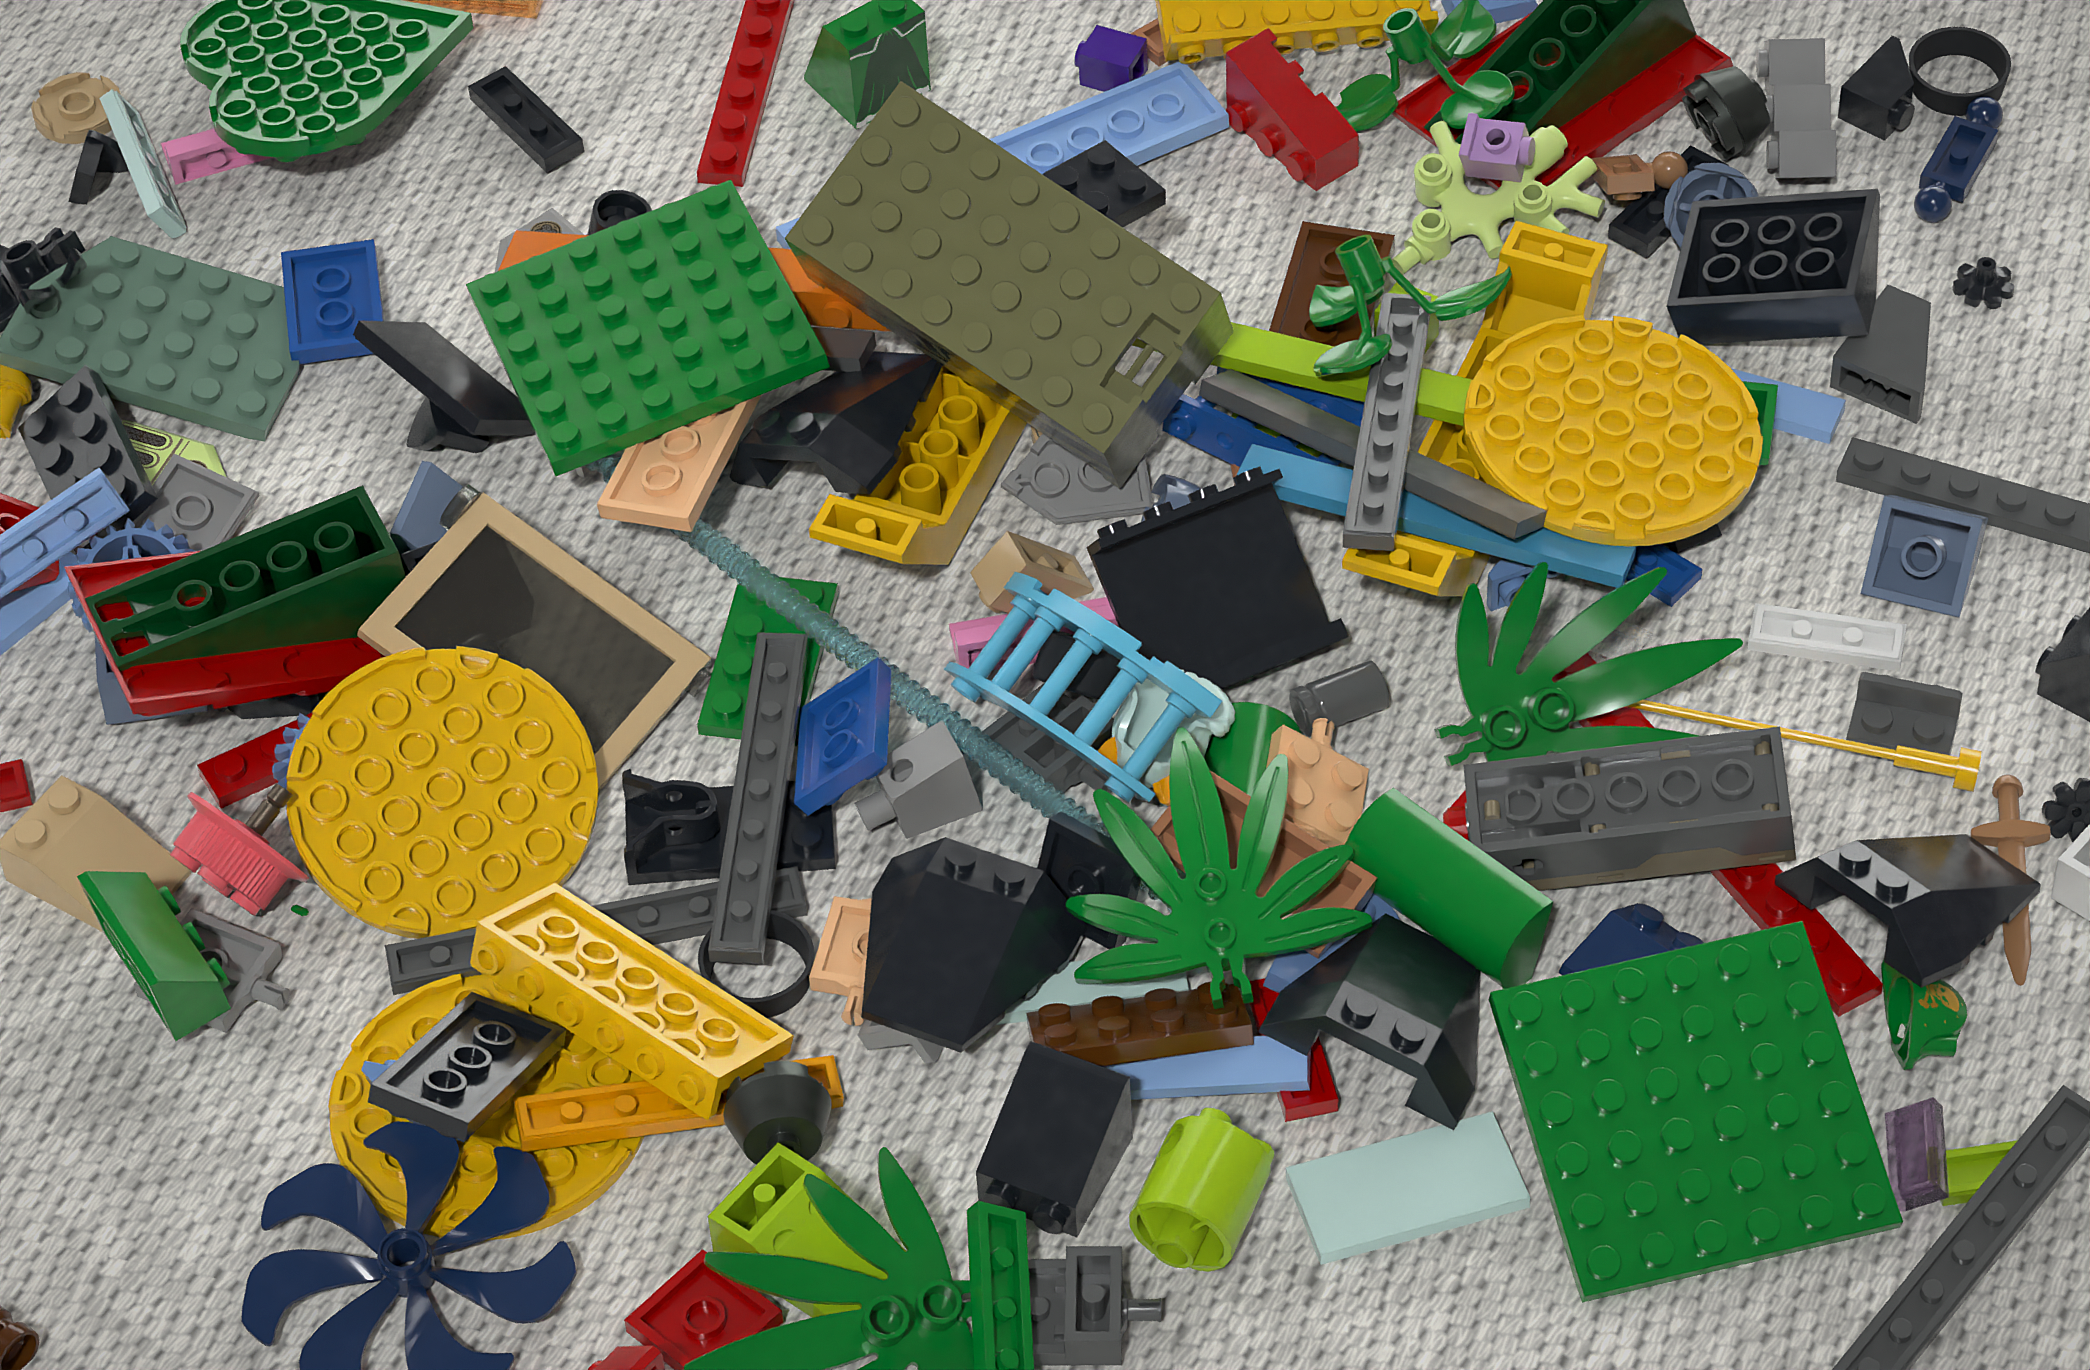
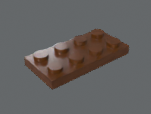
M1302 221L1269 331L1334 347L1348 341L1359 340L1362 327L1358 311L1351 317L1328 326L1316 327L1312 324L1309 309L1316 285L1328 287L1350 286L1335 253L1336 248L1342 243L1357 236L1371 235L1380 258L1390 256L1392 259L1395 249V235ZM1386 272L1383 276L1385 280L1388 272ZM1380 298L1366 306L1371 328L1374 321V311L1378 307Z
M1210 981L1199 985L1197 989L1175 992L1172 989L1160 988L1147 992L1144 997L1122 999L1118 996H1103L1096 998L1091 1004L1070 1007L1063 1003H1052L1042 1006L1038 1011L1026 1013L1029 1037L1032 1042L1098 1066L1254 1045L1252 1024L1239 988L1234 986V984L1226 982V988L1221 993L1224 1008L1214 1009Z

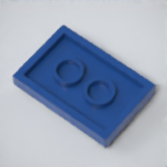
M374 239L281 252L291 361L299 360V364L373 354L355 339L353 333L359 320L384 321L377 251Z
M879 657L800 709L794 804L807 816L824 805L834 804L842 797L845 791L864 779L870 780L874 778L887 765L891 669Z

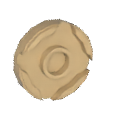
M83 72L60 76L45 84L39 90L40 97L36 102L33 100L31 110L36 129L45 138L65 144L84 143L88 130H94L105 135L112 128L99 98L111 89L120 94L119 88L109 78L101 75V80L90 78L89 73Z

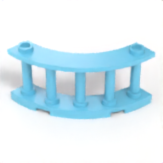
M1014 572L1004 586L1005 590L1015 596L1010 602L1013 606L1012 610L969 669L949 661L944 670L955 678L951 686L974 703L981 697L1004 708L1042 731L1106 775L1108 780L1104 785L1128 803H1130L1133 797L1150 802L1155 793L1139 782L1141 777L1185 717L1190 719L1195 713L1199 716L1211 718L1222 703V700L1169 661H1166L1164 664L1154 656L1150 661L1137 652L1142 646L1139 640L1096 612L1055 588L1047 595L1040 590L1043 584L1039 580L1023 573ZM1029 619L1035 621L992 681L986 679ZM1064 626L1075 632L1073 638L1076 640L1030 704L1009 692L1054 630L1059 632ZM1101 649H1104L1121 660L1117 665L1120 671L1076 732L1072 734L1048 718L1047 715L1091 654L1098 655ZM1147 678L1169 694L1165 700L1169 705L1121 769L1092 748L1091 745L1137 682L1143 684Z

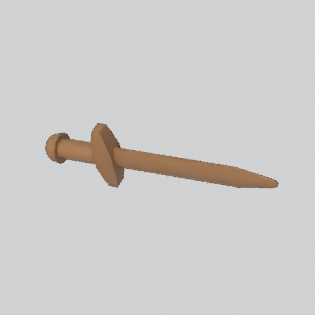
M2002 775L1995 780L1992 787V794L1998 799L1999 821L1972 828L1971 837L1982 845L1998 847V855L2026 873L2025 847L2049 841L2051 830L2048 825L2020 820L2019 797L2024 792L2022 783L2013 775ZM2029 904L2009 923L2003 921L2004 951L2014 981L2019 986L2024 985L2031 956Z

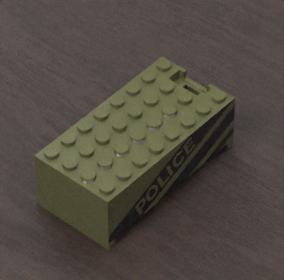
M900 81L785 237L786 242L810 280L823 289L827 287L1101 472L1104 479L1119 489L1158 437L1156 430L1191 382L1196 385L1234 332L1221 292L902 81ZM1136 338H1138L1147 345L1124 376L1116 371L1115 367ZM1156 350L1164 355V357L1144 385L1140 387L1132 380L1153 351Z

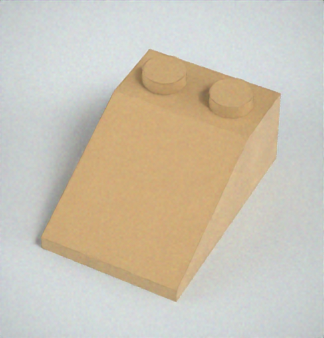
M62 775L0 839V863L6 881L101 932L103 931L77 878L78 875L85 871L146 872L157 890L166 885L171 894L191 875V871L171 857L165 848L101 795Z

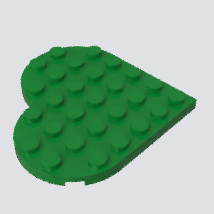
M215 0L199 10L187 22L181 33L180 47L183 62L188 73L212 91L209 98V109L212 124L217 135L225 143L234 147L238 153L275 157L281 162H292L301 156L314 155L345 145L353 146L362 143L366 139V135L377 128L474 27L470 12L404 0Z

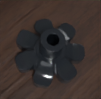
M1990 257L1980 258L1977 261L1976 268L1964 263L1957 270L1958 279L1953 281V293L1958 296L1965 295L1964 303L1973 307H1978L1983 300L1987 308L1997 309L2001 307L2002 298L2010 299L2014 295L2015 286L2009 283L2011 280L2010 269L2005 266L1996 268V261Z
M2078 778L2073 789L2066 782L2056 784L2052 788L2056 796L2055 800L2043 803L2042 815L2046 819L2051 820L2048 826L2054 838H2062L2068 832L2071 841L2074 842L2090 824V780L2086 778Z

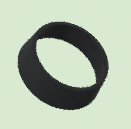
M1945 27L1933 30L1920 37L1914 43L1909 53V70L1914 82L1913 94L1923 105L1936 112L1952 116H1965L1970 102L1978 97L1988 96L1999 101L2011 70L2010 55L1999 40L1977 29ZM1959 55L1974 58L1986 64L1996 74L1998 82L1990 88L1979 92L1952 93L1930 85L1917 72L1924 64L1935 58Z
M770 910L766 939L783 942L795 949L804 961L806 967L804 972L791 986L770 996L746 998L730 994L766 1018L780 1015L801 1001L810 986L809 975L814 960L813 942L805 927L793 917L775 910ZM710 929L699 947L698 966L702 977L713 983L711 975L716 962H710L709 959Z

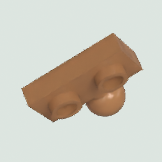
M1671 151L1657 155L1649 163H1645L1637 154L1591 158L1597 166V171L1592 175L1593 179L1607 195L1613 194V199L1615 200L1639 199L1642 197L1641 192L1655 191L1654 182L1661 186V188L1670 189L1680 176L1684 178L1688 174V166L1685 159L1680 154Z

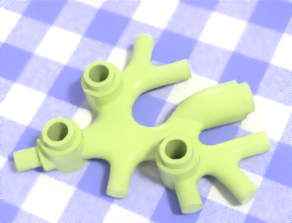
M1445 121L1436 122L1430 127V133L1437 145L1439 154L1430 153L1423 156L1415 165L1414 177L1415 193L1419 202L1428 207L1441 206V212L1436 209H1426L1418 214L1412 223L1413 235L1404 242L1405 249L1395 256L1392 261L1394 266L1404 274L1418 262L1425 265L1429 261L1440 260L1446 257L1451 251V242L1464 235L1478 236L1489 258H1498L1504 245L1499 235V224L1503 220L1513 217L1514 221L1569 234L1570 230L1554 216L1556 210L1568 208L1597 218L1600 217L1603 211L1605 200L1583 193L1578 189L1580 184L1597 171V166L1591 158L1585 156L1549 186L1534 181L1537 176L1564 156V149L1568 147L1565 136L1558 128L1553 125H1549L1547 128L1540 127L1529 136L1535 139V154L1532 164L1530 166L1525 165L1522 181L1503 180L1502 185L1497 191L1486 195L1475 194L1467 188L1464 182L1465 171L1459 157L1461 144L1454 140Z

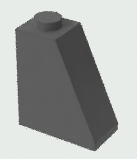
M1887 285L1876 299L1869 334L1848 336L1833 355L1829 387L1917 424L1921 418L1925 390L1931 302Z

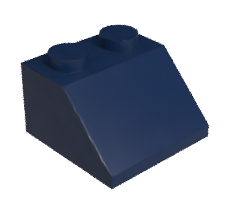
M1636 903L1610 911L1564 961L1558 973L1561 975L1571 974L1703 944L1704 942L1690 933L1679 932L1663 921V914L1657 909L1646 904Z

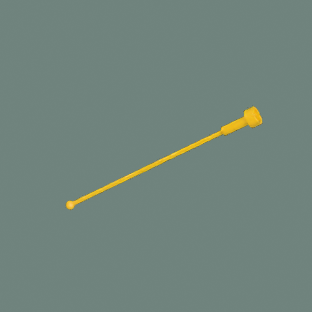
M1641 700L1625 706L1741 730L1778 727L1648 700ZM1780 727L1781 738L1894 760V766L1954 777L1953 788L1974 792L1982 751L1961 747L1959 757L1900 745H1897L1896 750Z

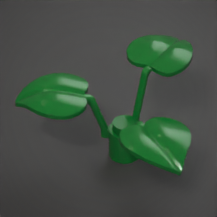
M1462 0L1430 35L1416 10L1404 8L1392 13L1383 24V29L1392 44L1385 51L1390 59L1391 79L1384 74L1364 76L1339 93L1342 101L1335 107L1355 131H1362L1376 126L1385 120L1398 106V99L1393 93L1400 87L1398 59L1400 58L1408 64H1418L1427 59L1450 89L1455 92L1444 101L1440 110L1441 117L1448 126L1464 129L1468 113L1478 114L1479 118L1490 119L1514 98L1515 91L1509 78L1498 71L1484 70L1473 74L1462 86L1455 81L1441 61L1448 62L1453 56L1456 58H1467L1484 48L1496 33V23L1492 15L1478 0Z
M1371 235L1357 236L1342 243L1336 248L1335 253L1350 286L1328 287L1316 285L1310 303L1309 315L1314 326L1323 327L1341 322L1358 311L1362 333L1359 340L1342 343L1322 354L1313 367L1316 376L1321 377L1356 371L1376 363L1389 352L1392 347L1390 334L1372 337L1366 307L1377 301L1384 293L1383 285L1385 284V279L1383 276L1386 272L1428 314L1435 313L1439 321H1446L1471 315L1492 303L1501 294L1511 278L1512 271L1510 266L1505 272L1495 277L1454 289L1439 296L1435 301H1429L1394 266L1390 256L1380 258Z

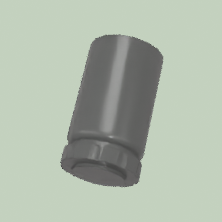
M1372 660L1309 682L1305 687L1293 688L1290 690L1289 700L1296 723L1307 737H1311L1314 720L1326 718L1328 719L1327 724L1332 721L1334 727L1343 725L1388 708L1389 693L1380 669Z

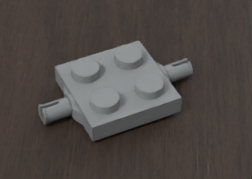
M191 908L180 922L181 926L189 921L192 923L206 949L200 951V954L206 962L215 958L230 982V985L224 988L223 991L231 1009L205 1025L226 1033L243 1009L254 1000H259L276 1007L278 1010H282L284 1004L288 1003L290 990L266 981V978L283 957L280 944ZM135 982L134 987L137 993V997H140L148 1001V999L146 998L138 984Z

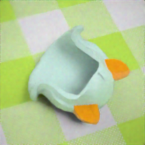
M1186 672L1188 676L1222 700V703L1211 718L1194 713L1190 719L1185 717L1178 726V728H1186L1204 757L1212 734L1221 738L1225 733L1229 732L1230 725L1235 721V710L1228 696L1217 685L1212 684L1211 681L1205 678H1199L1195 673ZM1147 678L1143 684L1137 682L1121 704L1114 718L1112 737L1104 742L1098 749V752L1122 769L1169 705L1165 701L1169 694ZM1176 730L1139 780L1147 788H1153L1157 799L1166 806L1170 805V761Z

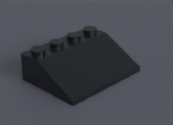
M1865 189L1693 201L1666 305L1678 337L1682 334L1699 344L1868 335L1876 302L1880 213L1879 190Z

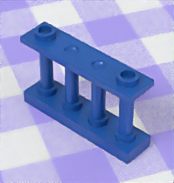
M1217 367V374L1230 369ZM1239 372L1361 427L1365 402ZM1183 394L1163 421L1162 431L1239 467L1242 465L1252 444L1335 466L1342 462L1325 453H1322L1318 458L1296 448L1300 442L1283 434H1280L1277 438L1255 428L1259 423L1241 415L1233 418L1214 409L1217 404L1202 398L1200 395L1193 399Z

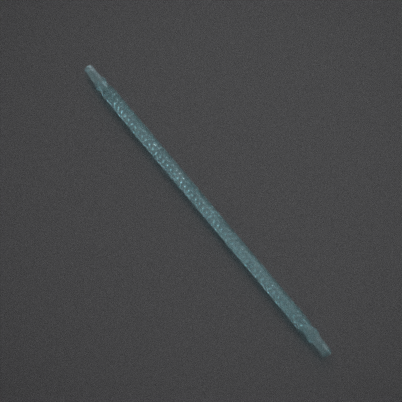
M609 455L584 466L590 471L596 470L602 473L604 482L608 484L621 457L614 458L613 455ZM700 516L692 532L669 529L672 534H678L681 541L688 542L689 547L697 549L701 556H707L710 563L717 564L719 570L726 571L728 577L736 578L737 583L741 586H746L748 592L756 593L757 599L765 601L769 608H775L776 613L780 616H785L787 622L795 623L798 630L805 631L809 638H815L816 644L825 646L828 653H835L836 659L845 661L848 668L855 669L856 672L879 657L891 669L890 700L895 699L897 706L906 707L907 713L916 715L917 721L926 723L927 728L943 721L962 754H967L971 762H978L979 768L988 770L992 778H999L1000 784L1009 786L1010 792L1013 794L1020 793L1021 800L1030 802L1031 808L1034 810H1041L1043 817L1050 818L1061 811L1110 837L1103 822L1097 823L1098 820L1095 815H1087L1086 808L1083 806L1076 807L1074 799L1066 798L1065 793L1061 790H1055L1053 783L1045 782L1044 777L1040 774H1034L1032 767L1024 766L1023 761L1019 758H1013L1012 752L1003 750L1000 743H992L991 736L987 734L982 735L981 729L977 726L971 727L970 720L966 718L961 719L959 712L951 711L950 706L947 703H941L938 696L930 695L929 689L925 687L920 688L918 681L910 680L909 674L900 672L899 667L895 664H890L888 658L880 657L877 650L870 649L868 643L860 641L856 634H850L847 627L839 625L838 620L830 619L829 614L825 611H820L818 605L810 604L809 599L805 596H800L798 590L795 588L790 589L789 583L780 581L777 574H770L769 568L761 566L757 559H751L748 552H741L740 546L732 544L728 537H722L719 530L712 529L711 524L703 522ZM1141 881L1139 890L1142 892L1148 891L1150 899L1158 900L1159 898ZM1167 907L1168 912L1171 913L1172 910Z

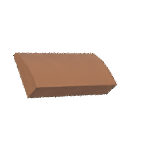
M1210 771L1224 816L1230 868L1236 869L1242 824L1251 796ZM1169 805L1150 830L1165 849L1173 865L1185 873L1177 847L1171 806ZM1284 818L1274 855L1256 895L1258 897L1265 896L1274 883L1291 867L1306 857L1330 847ZM1351 861L1341 874L1321 893L1282 919L1306 910L1326 907L1361 911L1372 897L1377 877ZM1334 942L1305 949V951L1319 959Z

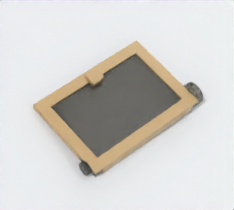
M468 484L453 497L440 518L439 524L448 531L358 629L357 636L385 657L397 652L424 647L425 650L456 649V646L496 653L501 659L514 663L523 669L529 668L549 682L565 698L584 726L596 761L599 793L682 695L687 692L695 698L707 685L712 674L706 669L710 664L711 657L487 494L479 492Z

